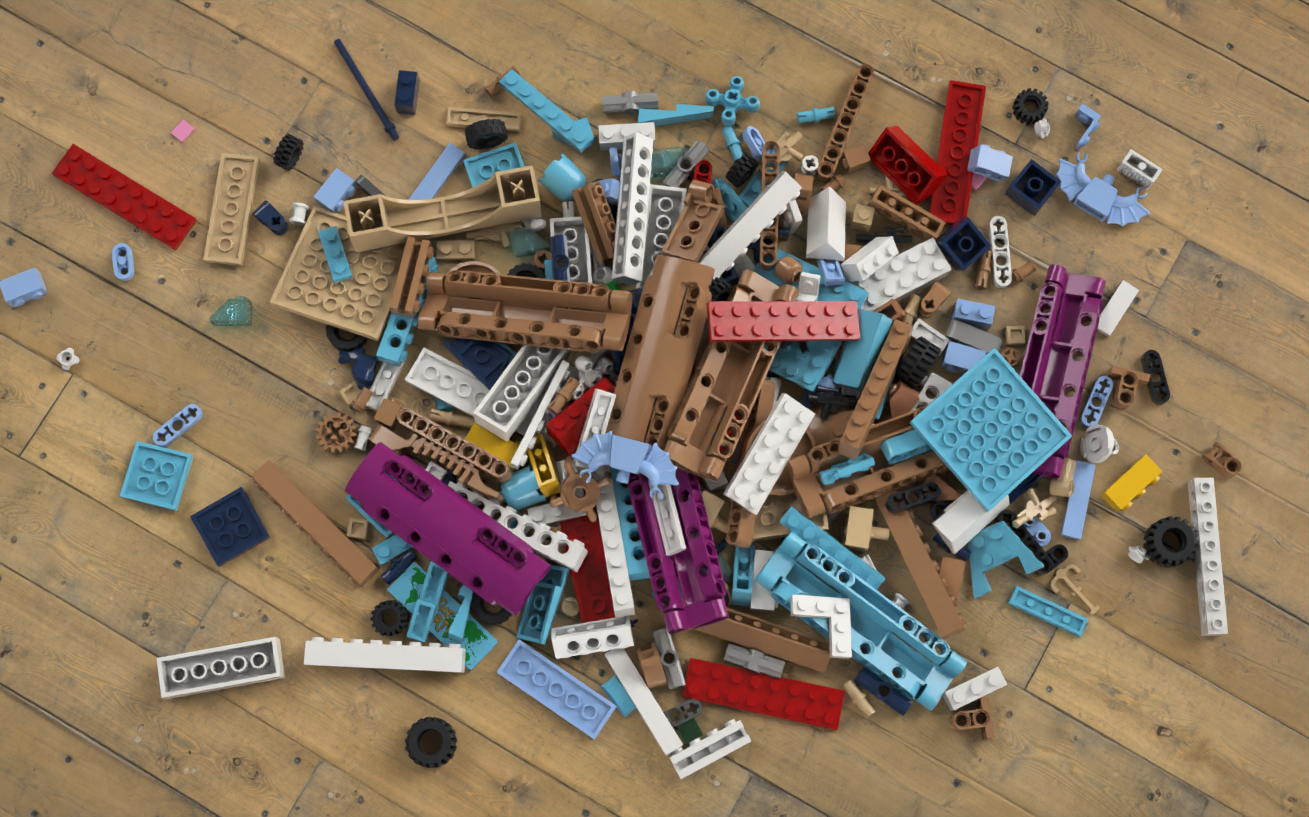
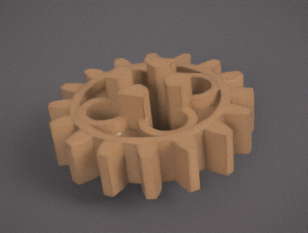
M330 412L329 418L325 415L323 416L324 422L318 421L321 427L315 428V431L319 433L315 438L321 440L318 444L320 447L325 446L324 450L326 452L331 449L333 454L336 453V450H339L342 454L343 448L350 450L348 445H355L352 439L358 437L354 433L358 428L352 426L354 421L353 419L348 420L349 416L347 414L342 417L341 412H338L337 416ZM329 423H333V426L342 438H345L344 443H340V440L331 428H328ZM344 424L347 425V429L345 430L342 429V425ZM330 436L331 440L327 442L326 437Z

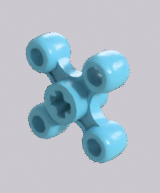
M739 76L731 78L729 82L730 90L726 91L725 94H720L717 90L710 89L705 95V101L709 106H716L717 104L724 106L725 110L721 114V122L724 126L730 127L735 123V113L740 108L746 109L749 113H756L760 108V101L757 97L743 98L740 92L744 89V81Z

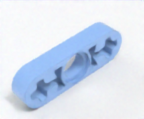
M1101 376L1095 381L1080 416V423L1083 427L1089 428L1098 423L1113 388V381L1110 377ZM1105 381L1107 387L1102 393H1098L1102 387L1099 383ZM1093 397H1098L1101 400L1100 407L1092 405L1091 400ZM1091 410L1096 411L1093 413L1091 419L1094 421L1087 423V419L1085 417H1087L1091 413Z
M195 404L187 405L154 432V443L160 447L169 446L202 419L203 412L201 408ZM191 410L196 411V417L190 416ZM182 416L187 418V420L189 421L188 424L183 418H181ZM176 421H182L183 427L179 431L173 429V424ZM169 428L174 435L172 436L166 429ZM161 434L165 436V442L159 441Z

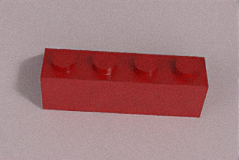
M898 125L886 127L868 152L871 161L916 205H919L935 192L948 176Z
M606 377L546 424L548 435L571 458L572 454H575L595 388L611 393L615 391L616 387Z

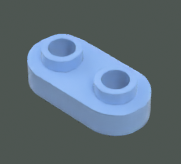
M749 126L743 131V140L750 148L752 156L756 160L761 161L765 141L756 128Z
M119 243L112 249L114 274L119 280L128 281L132 279L135 273L133 252L127 244ZM126 252V255L121 257V253ZM128 270V273L123 275V271Z
M1037 516L1033 517L1031 524L1026 522L1023 524L1041 547L1050 542L1051 534L1045 525L1038 520ZM1039 533H1042L1044 535L1043 540L1039 539Z

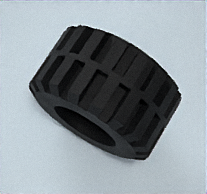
M922 336L917 338L896 370L895 377L912 388H917L939 356L941 348Z
M1168 516L1158 520L1147 529V534L1144 535L1143 540H1146V543L1143 545L1144 548L1148 549L1146 554L1152 556L1150 559L1152 562L1157 561V565H1165L1166 568L1176 567L1188 562L1193 557L1192 554L1197 551L1195 546L1198 545V540H1195V537L1198 535L1197 532L1193 533L1192 529L1194 527L1192 525L1188 526V521L1185 519L1181 521V517L1173 518V516ZM1165 531L1177 536L1180 545L1176 553L1166 550L1163 546L1162 535Z
M426 717L419 719L418 722L411 725L412 728L407 731L408 735L405 738L407 746L405 748L409 753L408 756L414 763L422 767L437 768L448 763L450 758L452 759L457 749V738L455 730L452 729L449 723L437 717ZM430 730L437 731L443 739L440 751L432 755L426 754L420 747L421 737Z

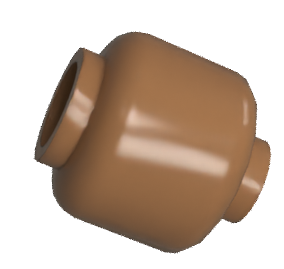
M786 256L776 262V277L788 285L800 281V275L803 272L802 264L791 256Z

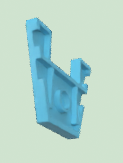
M1004 521L981 530L968 542V550L972 552L969 559L974 598H979L992 592L985 576L986 571L1018 556L1026 574H1031L1044 568L1043 563L1033 555L1034 553L1021 542L1020 538Z

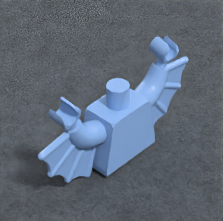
M1080 152L1076 154L1075 160L1078 162L1077 165L1062 159L1058 160L1060 168L1056 176L1062 181L1060 183V190L1066 193L1068 201H1072L1077 196L1072 204L1103 222L1108 216L1107 224L1115 223L1123 227L1127 223H1139L1140 218L1150 215V212L1137 202V199H1144L1147 196V193L1143 196L1138 194L1144 187H1139L1136 194L1122 197L1117 195L1118 190L1112 186L1115 181L1112 175L1105 174L1102 180L1098 177H1094L1091 180L1086 175L1084 162L1088 159L1087 153L1084 154V160L1079 159Z
M609 431V433L603 435L595 433L590 440L582 441L579 450L572 454V458L589 466L588 469L580 472V478L585 473L589 474L585 483L591 481V473L596 471L598 467L610 465L612 468L619 469L616 479L618 482L627 484L630 472L635 474L642 473L647 476L650 486H652L650 497L653 501L655 493H659L660 499H663V493L658 489L659 484L679 485L675 477L677 466H674L670 461L669 452L662 451L657 443H654L652 446L651 444L613 435L612 431Z

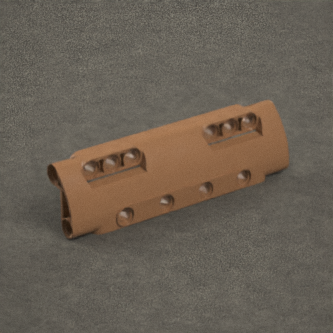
M657 255L652 275L646 278L614 391L616 398L605 434L612 431L613 435L644 442L657 397L645 443L652 446L654 443H657L662 451L664 450L669 439L667 437L668 431L687 390L706 321V303L711 301L712 298L708 287L712 283L715 272L714 268L680 258ZM687 285H688L687 292H686L685 299H684V303H683L682 310H681V313H680L679 321H678L677 328H676V331H675V335H673L674 330H675V326H676V323H677L678 315H679V312H680V308H681V305H682L683 297H684V294H685V290H686V287H687Z
M746 269L743 270L737 286L732 289L727 301H796L799 290L787 284L779 287L759 274ZM708 341L667 434L669 439L663 451L669 452L670 461L674 466L694 475L718 481L725 462L735 450L781 341H756L754 347V342ZM764 344L767 345L768 351L765 350ZM716 345L719 346L720 353L717 351ZM701 378L705 381V387L701 383ZM724 411H725V414H724V416H723V418H722V421H721V423H720V425H719V427H718V424H719V422H720V420H721V417H722V415H723V413H724ZM735 412L738 414V420L735 418ZM686 413L690 415V421L687 420ZM717 427H718V430H717V432H716V434H715V437H714V439H713V441H712V444H711V446H710V448H709V450H708V447H709V445H710V443H711V440H712V438H713V436H714V433H715V431H716V429H717ZM727 429L730 430L731 437L728 436ZM720 446L723 448V455L719 451Z
M453 270L447 274L429 272L427 274L426 287L429 294L418 316V328L421 330L438 331L439 334L446 337L585 352H598L600 349L622 351L624 348L632 308V293L629 291H612L602 284ZM449 295H452V296H462V297H472V298H482V299H491V300H497V301H488V300H478V299H468V298L450 297ZM558 306H560V307H570V308H579V309H589V310L607 311V313H605V312H595V311H585V310H576V309L558 308Z
M927 406L871 426L859 455L866 453L874 458L875 465L870 466L866 471L854 472L850 477L836 479L834 483L827 485L821 482L819 473L814 474L834 464L851 459L831 452H838L839 442L842 437L813 447L805 455L787 460L789 475L805 516L809 519L825 512L835 513L949 470L933 450L895 464H889L880 448V445L885 440L914 430L909 422ZM847 492H852L854 495H848Z

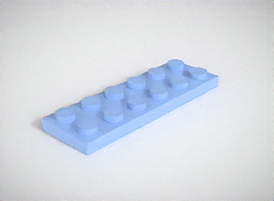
M521 640L517 641L497 671L502 677L594 740L617 707Z

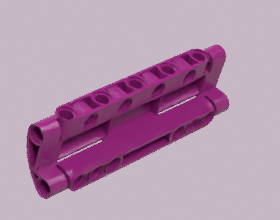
M1052 264L1049 265L1045 284L1040 291L1020 377L1073 436L1103 307L1102 296L1106 281L1100 277L1067 273L1063 266ZM1049 292H1055L1052 296H1047ZM1061 296H1063V297H1062V301H1061V305H1060V309H1059V313H1058V317H1057V321H1056V316H1057V312H1058V308H1059ZM1051 309L1049 313H1043L1044 310ZM1055 321H1056V326H1055L1053 338H1052V340H1051L1052 333H1053V329H1054V325H1055ZM1087 321L1091 322L1088 326L1083 325ZM1046 326L1045 330L1038 331L1040 327ZM1078 356H1082V357H1083L1082 360H1080V361H1075V358H1076V357H1078ZM1070 391L1075 392L1071 397L1066 396ZM1072 437L1032 473L1051 478H1060L1064 458L1068 456Z
M649 420V424H648V427H647V431H646V435H645V438H644V442H643V443H645L646 436H647V433H648V429H649V425H650L651 420ZM677 468L675 477L679 485H671L686 545V550L672 555L685 603L684 607L672 556L666 555L653 500L650 497L649 479L642 473L635 474L630 472L627 483L656 604L665 614L664 619L668 633L673 634L693 630L729 618L723 597L726 594V587L697 475Z
M381 442L361 462L345 488L347 494L362 504L361 508L367 514L484 600L493 605H500L514 616L520 613L536 584L547 575L551 568V565L538 555H535L534 549L521 538L409 457L395 454L393 450ZM384 472H387L389 475H391L393 478H395L396 480H398V481H399L400 483H402L404 486H406L407 488H409L411 491H413V492H414L415 494H417L419 497H417L416 495H414L412 492H410L408 489H406L405 487H403L401 484H399L397 481H395L394 479H392L390 476H388V475H387L386 473H384ZM485 545H487V546L490 547L492 550H494L496 553H498V554L501 555L503 558H505L507 561H509L510 563H512V564H513L514 566H516L519 570H517V569H516L515 567H513L511 564H509L508 562H506L504 559H502V558H501L500 556H498L496 553H494L493 551H491V550H490L489 548H487Z

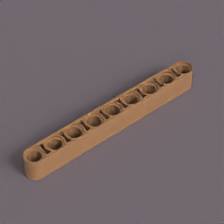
M766 378L747 419L746 426L742 431L737 469L742 462L743 446L748 434L757 424L768 418L773 408L776 385L773 381ZM733 500L731 501L726 541L730 545L746 549L752 543L756 515Z

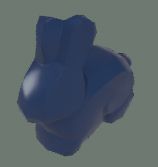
M356 348L352 352L340 351L338 362L341 364H353L351 373L354 380L358 383V389L362 390L363 387L372 386L378 358L365 355L364 348Z

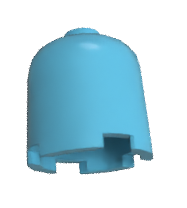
M561 154L560 158L562 159L560 161L555 159L543 172L545 177H540L538 181L559 200L567 202L574 198L572 190L585 186L586 178L565 154Z
M532 465L514 472L509 481L501 482V492H498L500 496L504 497L502 503L506 502L509 507L515 510L548 500L538 486Z

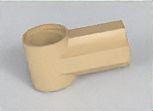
M1064 458L1060 478H1052L1050 482L1051 495L1072 497L1074 492L1073 477L1076 468L1075 460Z

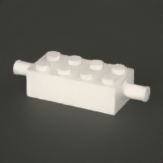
M569 201V209H567V202H563V218H550L551 237L561 234L567 236L570 280L572 282L592 283L590 242L581 216L574 217V202ZM562 261L556 264L558 268H563L566 265Z

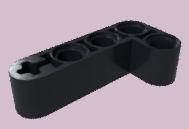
M1003 510L995 518V524L1007 516L1009 520L1005 523L1010 527L1017 517L1011 510ZM1023 524L1018 528L1013 527L1011 529L1013 532L1016 530L1021 532V542L1025 546H1031L1034 549V556L1046 564V570L1039 569L1034 572L1036 575L1043 576L1067 559L1068 550L1064 545L1057 544L1045 552ZM1054 550L1061 552V559H1057L1054 556Z

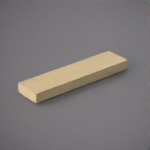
M448 107L446 127L466 128L480 120L500 119L504 121L507 132L520 133L522 115L521 113Z

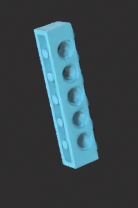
M432 257L428 261L429 272H437L438 265L435 257ZM424 277L423 281L425 283L423 295L420 294L419 297L421 302L419 312H415L414 318L391 313L376 354L378 361L399 367L401 362L406 361L408 355L406 349L408 344H412L414 338L412 332L414 327H418V316L426 301L425 296L428 292L426 277ZM400 324H407L404 330H399L398 326ZM400 341L399 347H392L393 342Z
M610 467L629 581L650 578L641 540L637 542L631 540L634 536L640 537L637 522L633 524L628 522L631 518H636L633 505L625 504L631 500L629 488L623 487L624 483L616 481L619 469ZM638 554L644 556L642 560H636L634 557Z

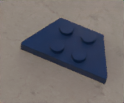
M459 338L453 341L447 340L443 343L489 391L505 371L510 356L496 342Z

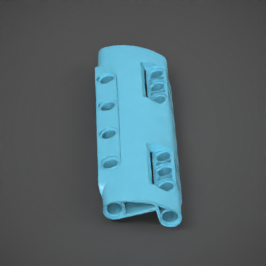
M792 531L786 536L755 578L757 583L771 592L773 599L790 612V597L792 595L849 598L852 658L883 681L890 683L901 694L909 699L916 700L929 711L937 705L952 679L958 676L967 664L965 659L950 650L946 641L816 545L807 544L805 540ZM807 552L813 555V559L807 556ZM800 564H802L803 566H805L807 569H809L811 572H813V573H814L815 575H817L819 578H817L816 576H814L812 573H810L808 570H806V569H805L804 567H802ZM823 564L829 567V571L823 568ZM839 576L845 579V583L839 580ZM798 617L830 641L829 618ZM903 623L908 625L909 631L904 629ZM919 635L924 637V643L920 641ZM860 646L866 649V654L861 652ZM935 647L940 649V655L935 651ZM917 651H919L920 653H922L924 656H926L928 659H930V660H931L932 662H934L935 664L931 663L929 660H927L925 657H923V656H922L921 654H919ZM892 670L897 672L898 678L893 676Z

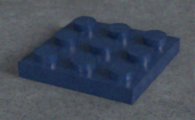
M242 487L190 516L218 567L271 538Z

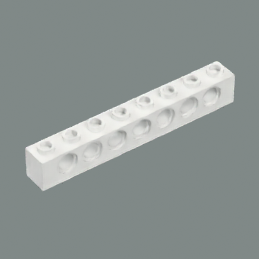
M637 132L625 136L623 142L612 279L626 285L642 282L653 139Z
M1193 478L1188 481L1191 525L1194 527L1192 531L1193 533L1197 532L1198 535L1195 537V540H1198V545L1195 546L1197 551L1194 553L1201 636H1222L1228 634L1214 478Z
M451 481L449 482L448 486L462 497L468 496V501L476 507L484 504L485 507L482 511L490 517L494 518L496 513H501V517L496 521L529 544L535 552L578 572L588 553L584 548V543L576 539L572 542L567 539L568 536L560 531L554 533L550 531L551 527L542 522L539 525L534 523V519L526 514H523V516L516 514L517 510L507 506L504 508L500 506L499 501L491 498L487 500L483 498L484 495L474 490L473 492L467 490L459 481L456 484ZM513 521H518V525L515 528L511 529V523ZM530 529H535L534 535L527 537V532ZM548 537H551V543L549 545H544V540ZM563 546H569V550L565 554L560 553Z

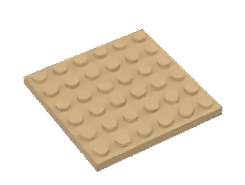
M314 206L272 295L270 305L378 341L391 312L390 304L406 243L355 252L349 237L346 216ZM337 226L352 274V279L337 283L333 282L318 233L320 230Z

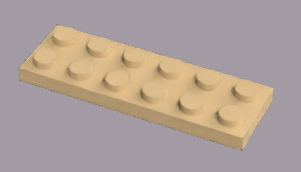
M221 153L203 258L205 262L242 266L260 162L259 157Z

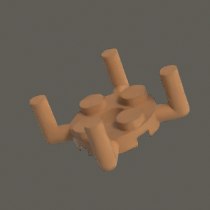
M567 457L564 468L568 477L562 483L561 496L558 497L556 494L551 496L550 506L555 508L565 504L569 509L576 510L577 512H586L589 520L595 522L598 512L593 507L599 500L600 488L611 483L612 473L609 471L605 472L604 478L596 480L592 476L591 481L585 483L589 474L585 473L580 478V472L575 473L572 466L573 459ZM577 488H584L586 494L579 497L575 494V490Z

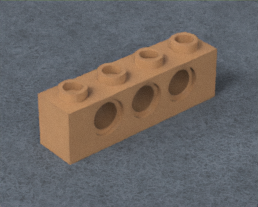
M882 185L876 189L867 205L875 208L877 213L900 226H904L905 229L924 240L932 237L936 240L946 223Z

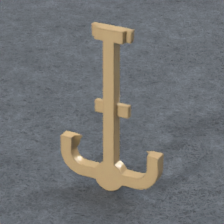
M1071 564L1064 569L1057 570L1056 576L1050 582V588L1055 594L1059 591L1055 587V582L1058 579H1063L1073 590L1071 595L1073 597L1077 595L1091 610L1088 613L1090 617L1100 609L1098 605L1094 607L1080 592L1082 590L1080 586L1076 588L1066 577V572L1069 569H1074L1075 574L1081 571L1076 565Z

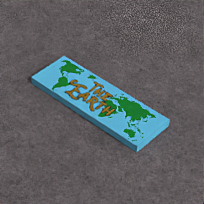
M415 561L387 589L412 614L417 599L420 598L427 574ZM444 590L430 632L446 647H449V644H461V648L466 649L465 665L472 671L499 642L470 614L468 615L463 642L460 643L449 638L448 631L461 605Z

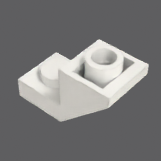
M801 273L799 294L796 301H817L820 275Z

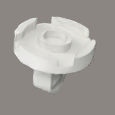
M1096 424L1090 426L1085 431L1088 433L1085 439H1081L1080 450L1082 456L1087 458L1089 462L1102 463L1109 456L1118 453L1119 444L1108 427Z

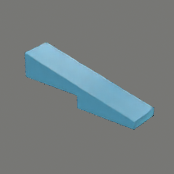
M677 104L676 111L639 109L638 123L654 122L656 127L713 118L714 107Z
M430 561L420 598L417 599L406 636L424 643L427 640L449 577V573L433 561Z
M464 584L458 593V599L462 600L463 603L448 631V637L460 643L463 642L474 593Z

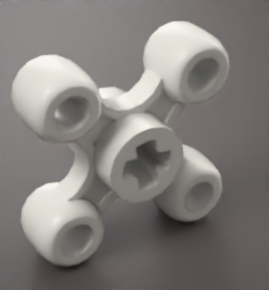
M579 356L575 361V366L580 370L577 377L580 385L571 395V399L577 400L584 394L586 389H591L603 379L602 375L612 373L613 361L602 357L598 360L596 367L593 368V362L590 358Z

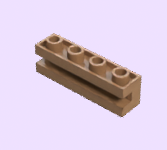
M600 181L572 190L597 261L601 262L613 258L616 224Z
M407 237L390 304L392 314L414 318L415 312H419L421 304L419 297L420 294L423 295L425 289L424 277H427L429 273L428 261L432 259L434 248H432L429 240L422 239V242H419L414 237Z

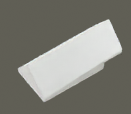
M830 186L810 198L807 218L806 258L844 261L846 202Z
M967 490L945 508V513L935 520L932 525L951 552L956 554L996 518L1001 511L1010 505L1009 495L1003 498L989 512H986Z

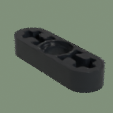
M1148 350L1142 355L1141 363L1144 373L1152 374L1155 372L1160 375L1161 379L1159 382L1152 381L1150 375L1147 386L1152 402L1162 405L1170 399L1168 383L1160 354L1155 350ZM1149 355L1151 356V358H1155V360L1152 363L1151 361H1147ZM1159 391H1160L1161 394H1164V395H1165V396L1162 398V400H1161L1160 397H1157V396H1156V395L1159 393Z
M930 482L891 494L886 501V508L891 513H899L934 502L940 495V488L937 484ZM928 489H929L930 491H934V492H935V493L933 494V496H932L930 493H929V494H926L924 497H923V495H922V494H925V493L928 491ZM915 494L918 497V501L911 502L908 499V495ZM893 500L895 502H900L898 506H896L895 504L892 505L891 503Z

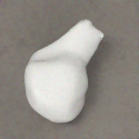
M540 217L522 221L529 232L541 231L546 227V221Z
M599 267L594 271L593 280L596 284L605 285L611 281H614L615 284H622L612 279L613 270L610 267Z

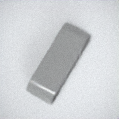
M955 319L951 320L945 337L951 342L986 351V354L993 348L999 351L1002 344V339Z

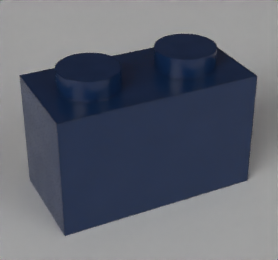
M399 70L394 104L397 113L416 115L420 84L417 72Z

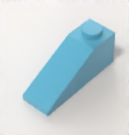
M750 545L746 549L735 546L731 605L750 607L755 545Z

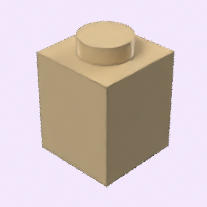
M856 204L851 228L869 232L875 208Z

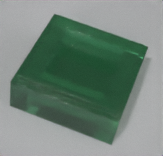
M695 718L677 726L685 744L703 736Z

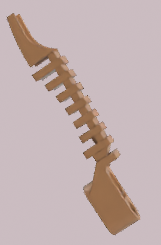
M378 424L368 438L375 446L381 442L398 455L414 452L420 459L423 455L430 461L433 458L436 463L440 464L441 462L445 468H449L450 472L457 475L458 481L467 488L469 485L474 491L501 502L504 497L500 496V493L485 485L483 474L473 464H468L464 459L461 460L457 455H452L451 452L445 451L439 445L437 447L433 442H429L424 437L420 438L414 433L410 440H404L386 427Z

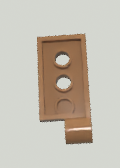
M697 180L691 182L688 194L684 199L685 207L662 250L663 255L696 263L699 262L725 211L723 206L710 203L714 194L713 184ZM700 225L698 229L691 230L692 226ZM691 240L689 245H683L684 242Z

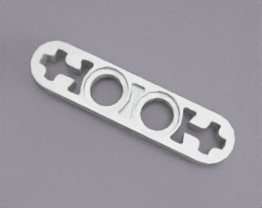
M995 216L989 223L992 273L995 286L1003 289L1012 281L1008 229L1005 218ZM996 221L1002 225L999 229V234H996L997 226H993ZM1002 239L1004 246L1001 248L997 247L994 240ZM1003 257L1006 260V264L1003 266L998 265L996 258ZM1001 270H1004L1003 278L1007 279L1004 283L998 280L1001 276Z

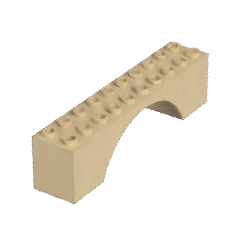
M533 165L495 172L488 180L476 187L440 198L402 200L378 194L343 201L349 237L355 252L406 243L408 236L414 237L416 241L542 217Z

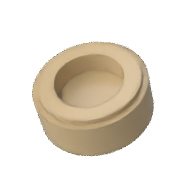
M568 597L562 602L561 610L565 616L575 617L580 613L576 598Z

